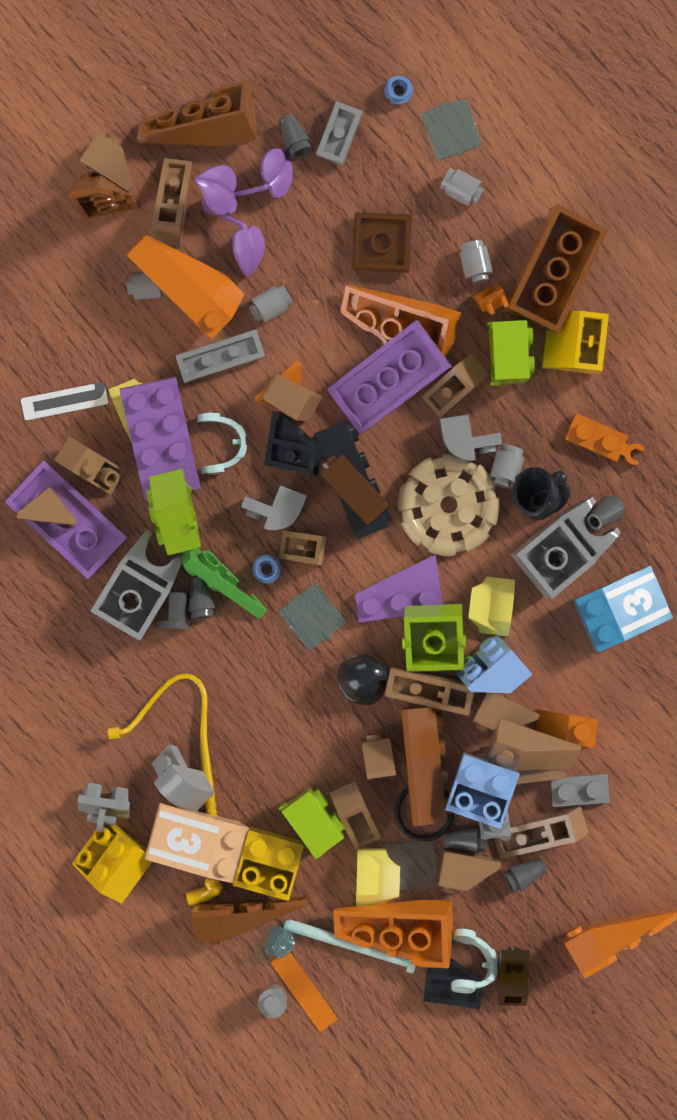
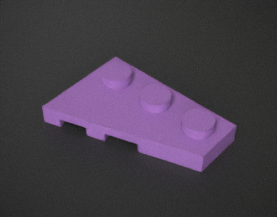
M436 554L356 593L355 599L359 622L404 616L405 606L443 605Z

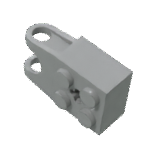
M592 496L553 518L510 554L546 599H553L593 566L620 535V530L617 527H613L598 536L588 532L585 526V518L596 503ZM556 553L557 555L554 558L556 562L555 565L554 563H549L548 561L549 554Z
M149 530L143 533L119 563L90 611L138 641L142 639L169 594L183 562L182 552H180L165 566L158 567L152 565L147 560L145 554L148 540L152 534ZM130 594L136 596L135 602L138 605L135 609L131 607L130 610L124 608L125 602L122 601L124 595L129 597Z

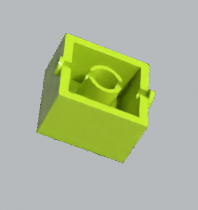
M527 320L488 322L487 326H490L488 329L490 386L525 384L535 372L534 356H529L528 349L533 345V329L527 328Z
M183 469L150 476L151 488L146 489V494L150 505L148 508L151 521L157 527L155 531L159 545H165L168 555L200 548L201 542L196 513L190 496L192 489L187 485Z
M462 604L405 606V637H402L403 650L406 649L407 672L464 670L466 635H463Z
M310 786L278 809L316 860L344 839L343 830L345 827L336 812L330 814L327 810L328 801L319 789L313 791Z

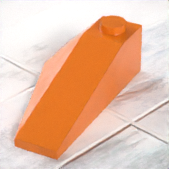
M146 234L125 254L211 339L233 318L245 295L226 274Z
M346 285L340 313L366 332L370 331L381 339L384 345L418 320L445 358L455 341L461 312L437 304L352 285Z
M415 900L334 908L333 910L336 938L365 948L373 947L386 952V955L393 958L399 956L411 960V964L419 967L449 968L453 934L452 901Z
M670 908L589 924L582 928L580 925H577L566 931V937L561 940L585 979L616 961V953L620 950H632L637 947L638 943L641 942L640 937L644 934L646 937L655 935L676 921L677 910Z

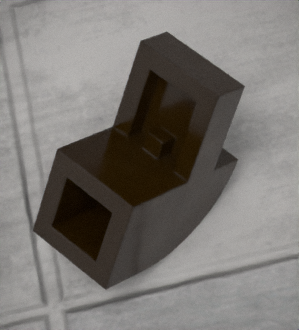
M510 947L506 950L498 951L497 995L499 1006L527 1005L530 950Z

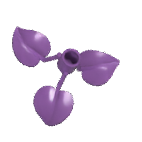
M271 149L264 155L261 161V176L266 183L262 186L234 192L237 184L236 176L230 167L224 165L211 167L194 179L204 196L202 207L205 214L221 216L222 221H229L241 228V230H237L233 235V251L245 277L251 276L262 261L265 252V241L258 227L249 226L247 228L244 222L230 216L237 208L235 198L265 191L268 188L274 198L285 195L291 186L293 177L292 164L285 150Z

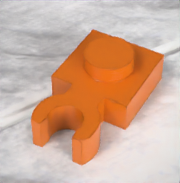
M497 283L472 295L475 305L482 312L487 311L491 315L499 307L504 306L506 308L509 306L504 289Z

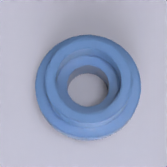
M394 76L387 81L385 95L391 103L396 105L405 104L412 97L413 86L406 77ZM400 86L404 89V93L396 95L393 91L394 88Z
M263 555L256 559L252 570L254 577L258 581L272 583L280 576L281 566L275 557ZM264 564L272 566V572L269 575H265L261 571Z

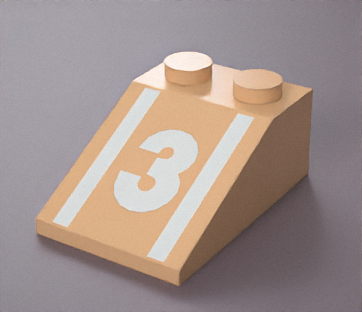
M160 803L144 859L207 878L234 883L249 827L236 820Z

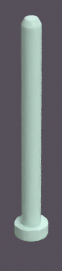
M286 920L284 925L287 931L407 967L406 972L414 973L416 965L411 964V960L395 956V958L390 957L382 950L373 947L365 948L336 938L333 932L294 920Z

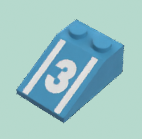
M651 566L572 599L595 652L603 651L673 618Z

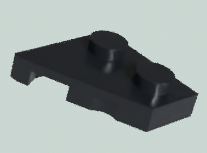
M273 411L264 465L318 476L323 447L283 412Z
M450 957L449 968L427 967L423 1001L480 1009L483 987L475 989L472 993L465 994L452 991L451 983L454 980L460 979L475 982L483 981V979Z

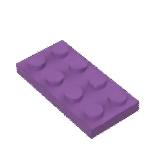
M417 320L327 388V390L361 435L452 366Z
M176 376L120 388L145 500H148L146 489L151 488L150 476L183 469L187 485L192 490L200 489Z
M43 460L5 503L17 513L49 487L53 488L78 519V526L31 520L25 521L87 579H90L128 537Z

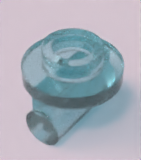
M271 925L264 953L284 958L294 947L293 934L291 931L280 926Z

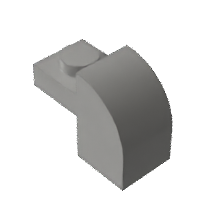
M468 415L439 420L441 438L445 449L449 454L459 459L474 462L476 460L474 450L479 449V454L496 452L497 446L502 445L500 433L472 437Z
M280 486L272 507L246 496L241 507L247 510L245 515L259 521H261L263 516L266 517L264 529L280 531L290 527L297 521L307 496Z
M168 745L152 762L159 777L154 782L155 786L174 805L198 811L214 794L204 771L187 768L177 746Z

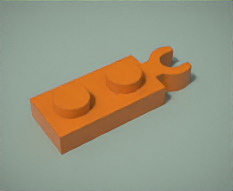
M577 413L564 439L614 462H617L619 457L623 456L626 463L632 466L638 465L639 462L631 458V451L635 449L643 452L645 449L637 443L626 444L628 435Z

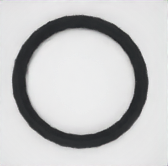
M407 786L400 793L395 803L394 815L398 827L406 836L416 841L427 842L440 838L450 828L454 819V813L451 812L442 829L432 835L422 836L412 833L405 827L400 815L402 801L409 793ZM443 788L444 798H449V794Z

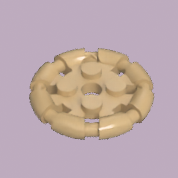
M441 454L442 457L431 459L429 457L423 460L408 473L410 477L405 485H401L399 490L397 507L398 512H401L403 523L401 525L404 531L417 546L421 544L428 548V552L432 554L456 556L458 552L466 551L468 553L476 549L488 539L490 529L493 525L496 526L498 521L500 498L496 497L494 487L497 486L494 484L493 478L490 477V474L480 464L477 466L452 454ZM445 468L447 477L436 479L435 470ZM462 471L472 476L468 483L458 478ZM419 482L427 486L422 495L414 491ZM483 491L486 501L477 503L475 493ZM451 497L456 501L457 508L453 513H445L441 509L440 503L443 498ZM420 507L423 518L414 519L412 509ZM475 515L483 519L478 528L470 524L474 520ZM429 527L439 532L435 539L425 534ZM461 531L463 540L453 542L451 533Z

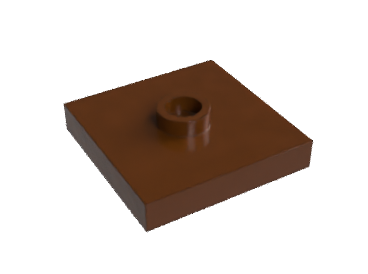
M355 212L352 270L409 273L412 215Z

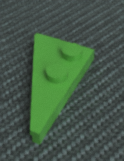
M199 548L182 552L183 566L189 574L199 576L212 590L216 592L219 590L259 619L267 612V609L253 594L248 596L235 586L239 580L210 550L201 552Z

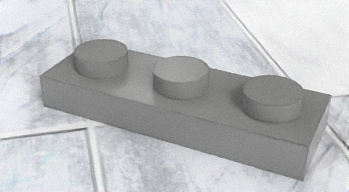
M255 329L176 355L175 357L183 381L186 384L265 358V354Z

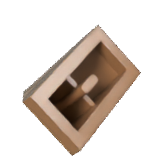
M275 373L261 398L295 420L309 421L322 396Z
M50 487L17 512L18 519L78 526V519L56 491Z
M283 531L278 559L322 566L327 537Z

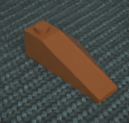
M246 80L221 86L212 90L213 96L201 101L197 97L193 98L181 110L168 109L140 121L137 133L138 142L233 146L237 144L244 145L256 140L257 120L249 81Z
M96 173L81 175L80 180L73 181L69 190V198L83 219L139 208L134 196L102 175L97 176Z
M309 896L290 897L289 901L269 898L195 904L192 910L196 942H203V946L220 945L222 940H227L308 906Z

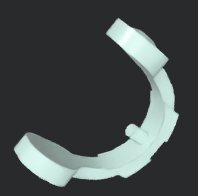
M210 412L197 415L198 423H224L231 426L239 435L240 439H232L233 445L240 444L238 454L232 460L222 464L201 467V474L216 475L224 473V469L233 466L244 457L247 449L246 433L242 425H238L231 419L220 417V413Z
M469 929L454 930L452 934L454 941L478 947L487 963L483 962L482 964L483 968L488 969L483 981L475 982L460 979L454 980L451 983V990L454 992L472 993L475 989L482 988L495 981L498 974L497 954L486 942L476 937L475 931Z

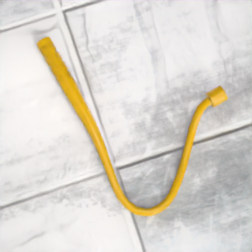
M192 674L173 676L156 691L137 717L126 728L121 730L119 727L108 728L109 740L121 738V735L127 734L135 728L154 702L171 684L182 679L192 680L200 689L202 698L200 726L201 771H204L214 791L207 742V693L203 683ZM214 793L204 804L206 814L217 816Z

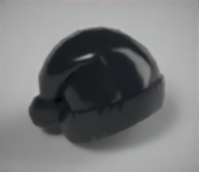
M539 467L525 469L516 477V482L513 484V500L517 508L524 516L535 521L544 520L560 511L570 497V486L566 482L567 475L563 471H556L552 475L547 470Z
M351 656L339 667L337 676L339 688L351 702L358 705H372L385 694L390 672L385 665L370 656Z

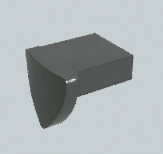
M169 593L168 621H156V629L187 630L191 628V614L188 613L189 593Z

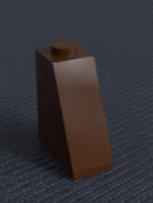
M333 455L321 466L325 470L321 473L322 478L366 526L371 524L389 507V503L343 455L338 459Z

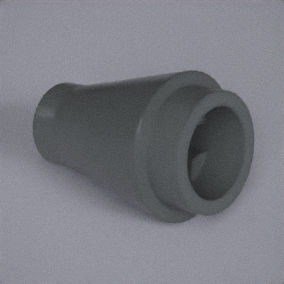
M287 114L278 120L285 152L292 159L307 155L312 150L310 146L312 141L297 122L294 114Z
M616 496L602 497L592 514L588 516V525L594 530H599L606 525L621 520L625 510L622 500Z
M200 577L190 579L188 613L191 614V620L213 618V611L216 608L208 585Z
M479 826L446 831L445 848L479 855V852H486L487 839H481Z
M538 858L508 867V871L503 873V877L512 893L517 891L522 893L548 872L542 859Z

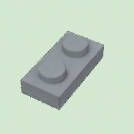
M336 101L316 156L343 166L361 121L363 111Z
M606 773L565 776V779L550 780L552 807L610 803L608 774Z

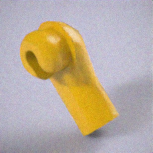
M207 878L205 880V887L185 892L189 906L209 901L222 893L223 885L220 884V880Z

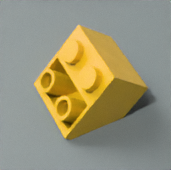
M569 311L559 333L546 330L542 368L600 374L603 370L609 314Z
M105 824L103 832L95 830L72 865L99 893L123 903L152 861L144 859L147 848L117 825Z
M250 826L233 886L289 901L304 842Z

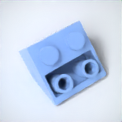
M498 635L486 639L474 655L464 658V670L454 671L470 692L511 693L532 675Z
M463 752L445 810L501 829L520 775L519 771L488 762L486 759Z

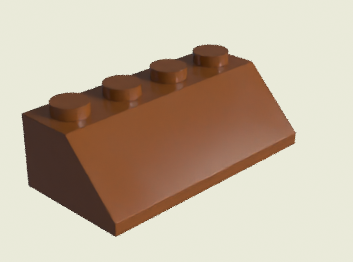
M559 204L550 208L509 293L507 300L509 306L506 308L503 306L502 311L520 320H527V323L559 333L608 229Z
M433 707L400 710L412 825L414 827L447 822L446 815H451V812L445 810L449 798H444L443 787L448 786L447 769H441L440 758L446 757L444 740H438L437 730L443 729L441 712H436Z

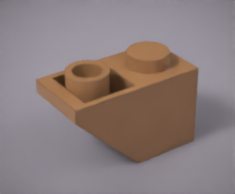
M70 436L54 460L110 495L125 473L124 469Z

